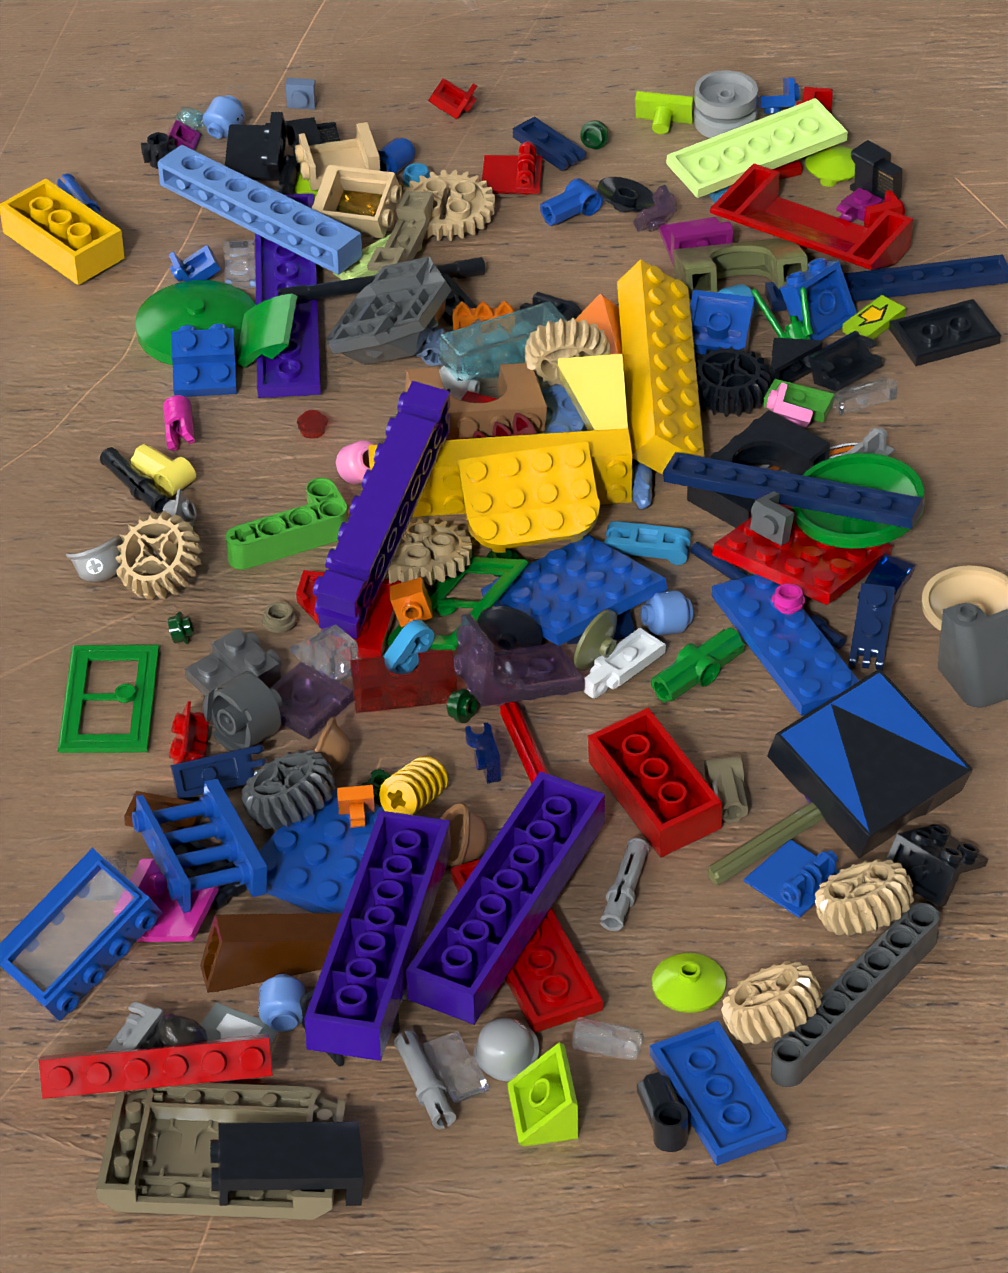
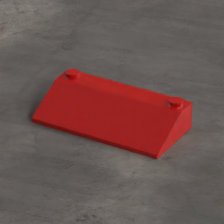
M754 163L710 208L711 214L869 270L896 264L911 247L913 218L886 209L870 228H866L778 197L780 172Z

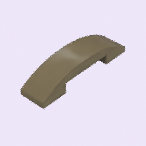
M405 191L396 208L398 221L385 246L376 247L367 265L368 271H380L383 266L413 260L428 228L434 202L433 192Z

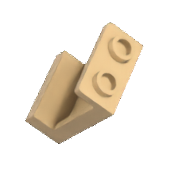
M368 122L356 124L357 138L309 146L305 133L299 134V145H295L297 163H300L303 180L308 179L311 191L319 190L328 165L380 171L379 153Z

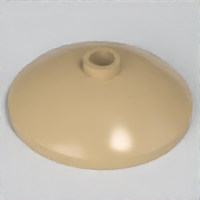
M972 565L957 566L939 572L924 587L922 593V610L924 615L935 628L941 631L943 609L957 604H974L982 609L987 616L1008 609V576L991 568Z

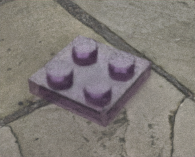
M303 662L298 663L271 687L279 693L282 699V706L279 707L281 724L309 740L327 724L332 716L335 718L354 701L353 690Z

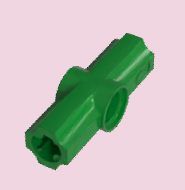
M730 627L727 630H721L699 646L694 643L686 645L679 652L676 661L651 678V687L655 691L657 698L664 703L672 702L697 684L702 687L710 685L718 676L721 667L744 652V642L741 640L739 633Z

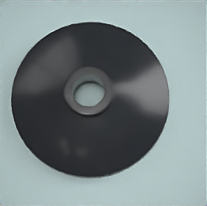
M607 177L602 179L597 187L599 195L620 212L647 211L655 203V197L647 187L627 178Z
M494 606L483 610L478 617L477 627L481 635L491 644L503 650L527 653L539 648L543 641L541 626L531 616L520 610L505 606Z

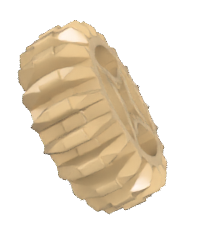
M560 318L559 322L548 321L546 326L538 325L537 331L530 332V338L526 340L525 345L527 368L534 370L539 382L548 381L550 386L560 384L562 388L563 385L560 381L558 367L559 358L610 355V343L608 342V337L605 336L604 330L598 329L596 324L588 325L586 319L577 322L574 318L570 321H564Z
M163 511L159 516L157 513L151 512L148 520L139 516V524L137 526L128 524L130 530L128 535L119 534L123 544L116 546L121 553L115 557L118 563L121 564L116 572L118 577L122 579L123 585L129 590L131 589L137 596L142 597L144 595L147 599L153 600L157 595L160 599L165 600L168 591L178 595V586L188 587L186 579L189 576L197 577L193 567L202 565L198 555L203 553L202 547L198 544L200 542L199 535L193 530L192 525L189 522H185L179 515L174 514L171 516L168 512ZM154 550H156L159 553V555L163 558V561H160L157 558V556L153 553Z
M876 859L873 862L865 860L862 864H852L850 868L840 869L838 874L830 875L827 882L819 885L820 889L815 893L818 917L822 920L827 930L835 932L836 935L844 933L847 936H852L855 933L864 935L867 931H877L881 926H889L892 920H899L901 913L907 912L910 909L909 905L914 902L913 884L910 876L902 868L901 863H894L892 860L883 862L881 859Z
M785 961L781 965L774 963L769 968H761L759 972L750 974L746 980L739 981L737 983L738 986L728 992L729 996L725 997L722 1001L723 1007L721 1011L724 1015L723 1019L726 1026L736 1040H741L743 1044L750 1042L759 1044L763 1040L770 1042L773 1038H782L784 1034L790 1031L794 1032L795 1028L799 1025L806 1024V1019L816 1014L815 1009L819 1008L822 1004L820 999L823 995L820 990V984L807 965H802L801 962L791 963L790 961Z

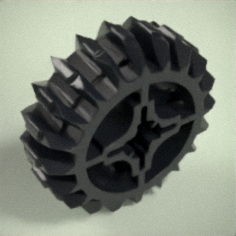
M719 346L717 351L707 349L705 355L697 354L695 363L699 405H701L702 411L712 410L713 416L718 413H724L725 417L728 414H735L739 417L741 412L751 414L752 408L759 409L761 407V403L764 402V397L771 386L769 366L764 363V358L756 357L755 352L746 353L744 347L740 350H735L732 346L729 349H722Z

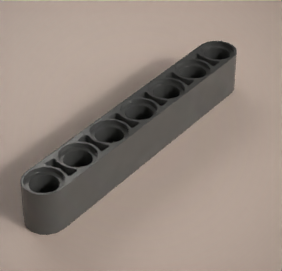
M927 903L912 905L907 912L901 915L899 920H896L822 994L823 996L820 999L822 1004L819 1008L815 1009L816 1014L806 1019V1024L799 1025L795 1028L794 1032L790 1031L774 1042L772 1045L770 1075L777 1085L793 1087L800 1084L935 947L938 936L939 912L934 906Z

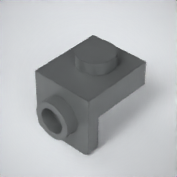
M773 491L755 500L751 509L750 529L781 546L789 542L794 512L778 505L780 494Z

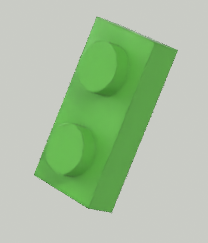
M774 379L764 397V408H766L771 389L777 390L782 382L788 384L783 402L812 410L811 420L824 423L834 404L833 393Z

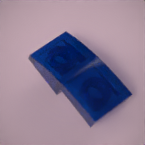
M884 554L864 583L895 587L894 605L899 599L902 587L912 577L915 565Z

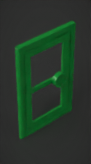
M472 557L470 565L465 566L464 572L456 571L457 577L445 576V582L438 580L428 591L432 602V611L437 608L439 615L446 616L455 612L457 607L473 608V610L450 636L435 635L429 649L455 651L477 625L480 613L496 603L525 569L528 561L523 559ZM466 573L502 575L479 602L459 601L452 598L443 600ZM400 624L388 637L386 642L388 646L392 645L404 628Z
M159 645L72 646L57 750L59 753L148 752ZM88 661H138L135 687L131 684H121L115 689V693L84 694ZM83 701H119L121 703L134 701L130 734H79Z

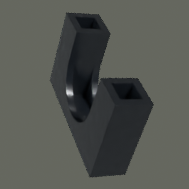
M768 410L760 418L753 420L750 426L743 432L735 435L721 450L713 453L710 458L749 466L773 465L789 473L803 475L816 464L829 459L830 443ZM687 486V501L735 528L752 517L751 509L756 499Z

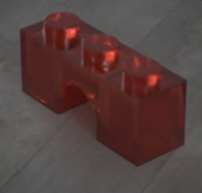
M452 649L418 653V667L407 674H396L389 671L385 665L384 657L350 660L355 712L363 713L446 704L451 693L458 691Z

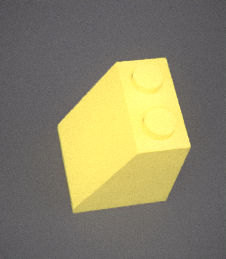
M622 354L559 358L560 381L588 431L628 428Z

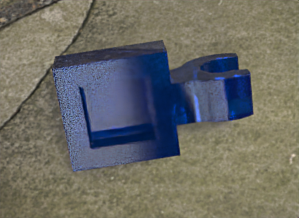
M488 722L484 723V732L482 734H475L472 732L471 726H466V743L470 747L477 749L474 750L477 770H483L487 784L501 781L500 755L491 725Z

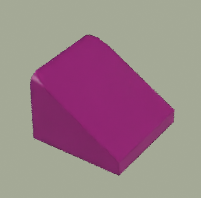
M178 120L174 122L167 133L169 139H175L176 147L182 144L192 150L195 149L201 136L199 132Z

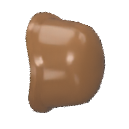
M332 716L319 737L317 747L312 750L315 753H321L334 772L338 770L348 757L350 740L337 725L336 718Z
M456 804L440 817L442 820L450 821L451 853L447 862L448 866H459L460 864L479 859L486 848L488 839L487 828L483 819L469 811L465 804Z

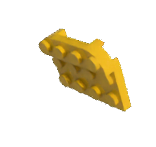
M588 441L458 460L470 535L481 545L493 549V552L505 553L506 548L569 539L571 543L582 540L583 536L589 533L596 524L600 501L597 496Z

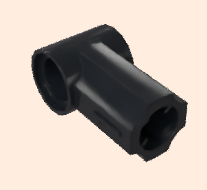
M659 1072L646 1075L637 1084V1094L653 1129L654 1144L662 1151L677 1152L683 1149L688 1141L687 1109L679 1102L668 1076H662Z

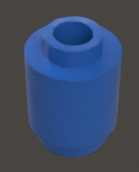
M405 138L394 139L378 150L380 171L394 172L396 175L408 166L415 156L413 144Z

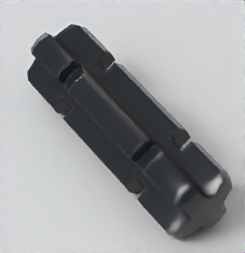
M287 154L283 158L282 165L284 166L281 168L277 192L283 195L294 194L298 176L296 172H298L300 165L297 163L296 155L291 156Z

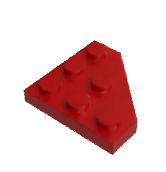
M303 570L296 591L297 603L319 625L318 614L315 613L317 596L313 595V588L319 575L323 576L325 572ZM388 579L383 580L372 607L369 606L367 618L358 639L325 629L323 631L347 656L381 660L395 615L390 601V586L399 584L401 581L390 584Z

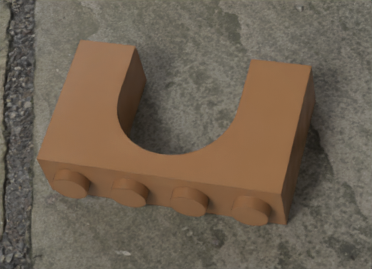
M527 363L500 364L498 380L500 398L491 402L469 403L450 395V408L447 414H450L451 430L447 439L473 437L475 431H479L486 436H492L495 422L505 425L513 433L515 413L525 416L534 425L537 434L544 433L547 406L534 370L528 369ZM438 368L406 369L405 392L408 391L412 381L445 390Z

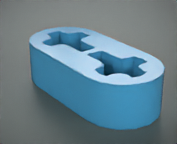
M416 619L406 624L381 660L382 670L392 680L400 681L411 674L434 640L435 635L432 629L424 621Z

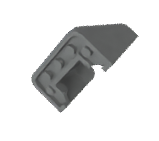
M961 603L943 609L937 668L960 698L969 706L983 708L1008 699V609L989 616L978 606L971 603Z

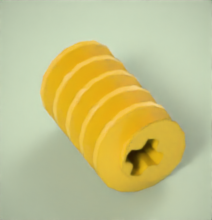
M424 756L412 760L398 772L387 778L381 785L379 797L384 811L414 815L419 812L420 809L438 798L441 792L446 789L448 783L447 772L443 765L434 758Z

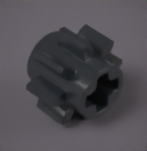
M161 132L149 135L147 143H141L144 163L150 162V166L158 169V161L177 148L175 146V139H169L167 134Z

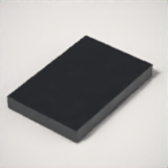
M974 299L899 318L889 323L890 332L915 366L1000 344L1001 338L999 332Z

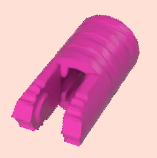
M182 395L167 398L163 404L166 444L168 450L175 451L179 449L178 437L183 436L189 444L195 442L192 406L190 400Z

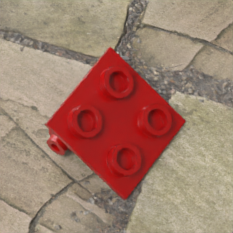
M524 142L520 145L519 155H484L482 181H487V187H492L493 194H540L543 156H536V147L531 142Z

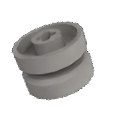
M723 70L706 74L696 82L694 88V124L702 135L712 138L757 121L758 87L750 76L737 71Z

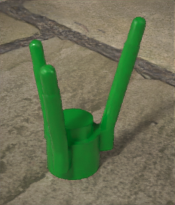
M805 287L800 289L803 323L802 321L798 322L797 316L789 315L791 324L784 327L786 332L782 330L756 289H752V295L775 330L778 338L811 340L810 336L814 333L810 324Z

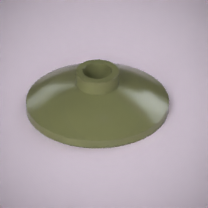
M606 609L599 613L585 629L574 654V666L580 671L588 670L594 665L595 659L600 656L608 658L614 651L617 643L613 639L617 628V614L613 610Z

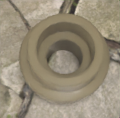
M275 602L266 607L262 616V623L267 630L282 633L293 628L296 623V615L288 604Z

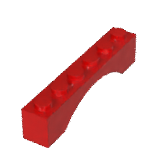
M269 1034L230 1037L156 1048L45 1055L39 1059L42 1099L273 1076Z

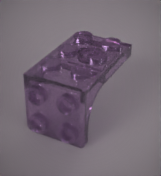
M470 613L462 615L461 626L457 628L459 644L458 654L454 656V669L456 674L460 675L467 684L470 694H474L482 707L583 691L585 679L560 646L550 643L495 652L493 644Z

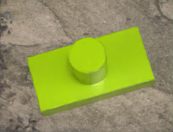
M637 91L635 96L636 118L653 120V132L666 134L669 131L670 122L693 124L694 97Z

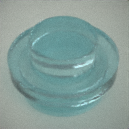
M183 106L175 117L196 130V127H203L204 124L202 120L204 114L191 107Z

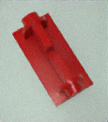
M190 701L187 702L182 714L176 713L172 723L171 732L176 734V738L172 741L169 758L173 759V764L206 756L207 744L205 742L207 740L209 721L206 722L202 712H190Z

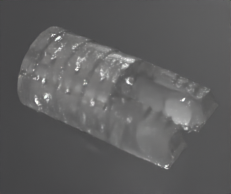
M578 1017L574 1030L572 1050L604 1055L606 1057L636 1060L641 1052L640 1047L644 1043L645 1038L643 1032L635 1028L631 1029L630 1027L619 1026L614 1023Z

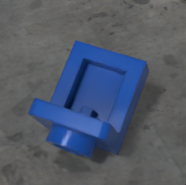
M794 77L783 78L784 95L758 96L756 108H764V114L780 112L781 107L795 106V101L799 100V85L795 83Z
M208 245L183 261L174 251L169 254L173 263L169 268L178 282L182 280H207L221 270L213 251Z

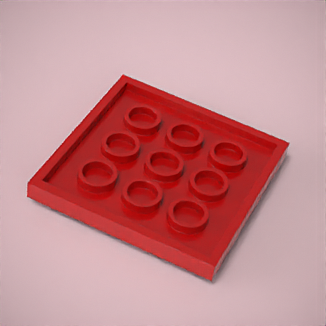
M778 504V505H780V506H782V507H784V508H786V509L792 511V506L783 505V504ZM751 517L714 543L712 555L777 584H795L802 589L803 595L829 605L889 559L893 546L887 543L857 549L829 546L807 536L798 527L794 518L789 542L780 546L751 530Z

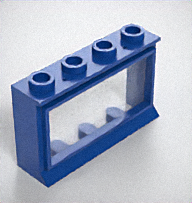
M92 847L0 943V967L56 1019L61 1021L77 1007L79 1001L93 986L102 981L108 970L119 959L127 955L131 946L155 925L163 912L148 895L143 893Z

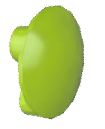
M834 145L806 156V169L812 175L819 178L820 184L823 186L833 187L837 182L851 178L855 179V163L851 158L852 148Z

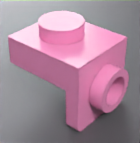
M781 382L777 390L771 389L766 408L805 429L811 421L813 411L783 402L788 384Z

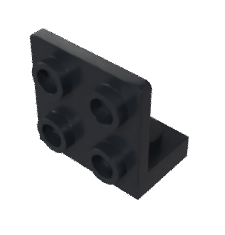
M271 112L270 123L265 125H229L225 166L253 180L279 181L281 168L284 166L282 163L285 157L287 125L283 112Z
M935 824L898 833L886 860H892L894 863H901L902 868L910 876L913 884L912 890L938 907L947 904L959 874L986 867L988 862L987 858L979 854L977 847L955 840L950 837V832L947 829Z

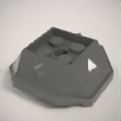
M429 256L383 266L375 275L373 282L364 287L355 297L327 336L328 345L334 354L341 353L363 365L414 356L432 329L439 326L438 321L445 312L446 298L451 292V288Z

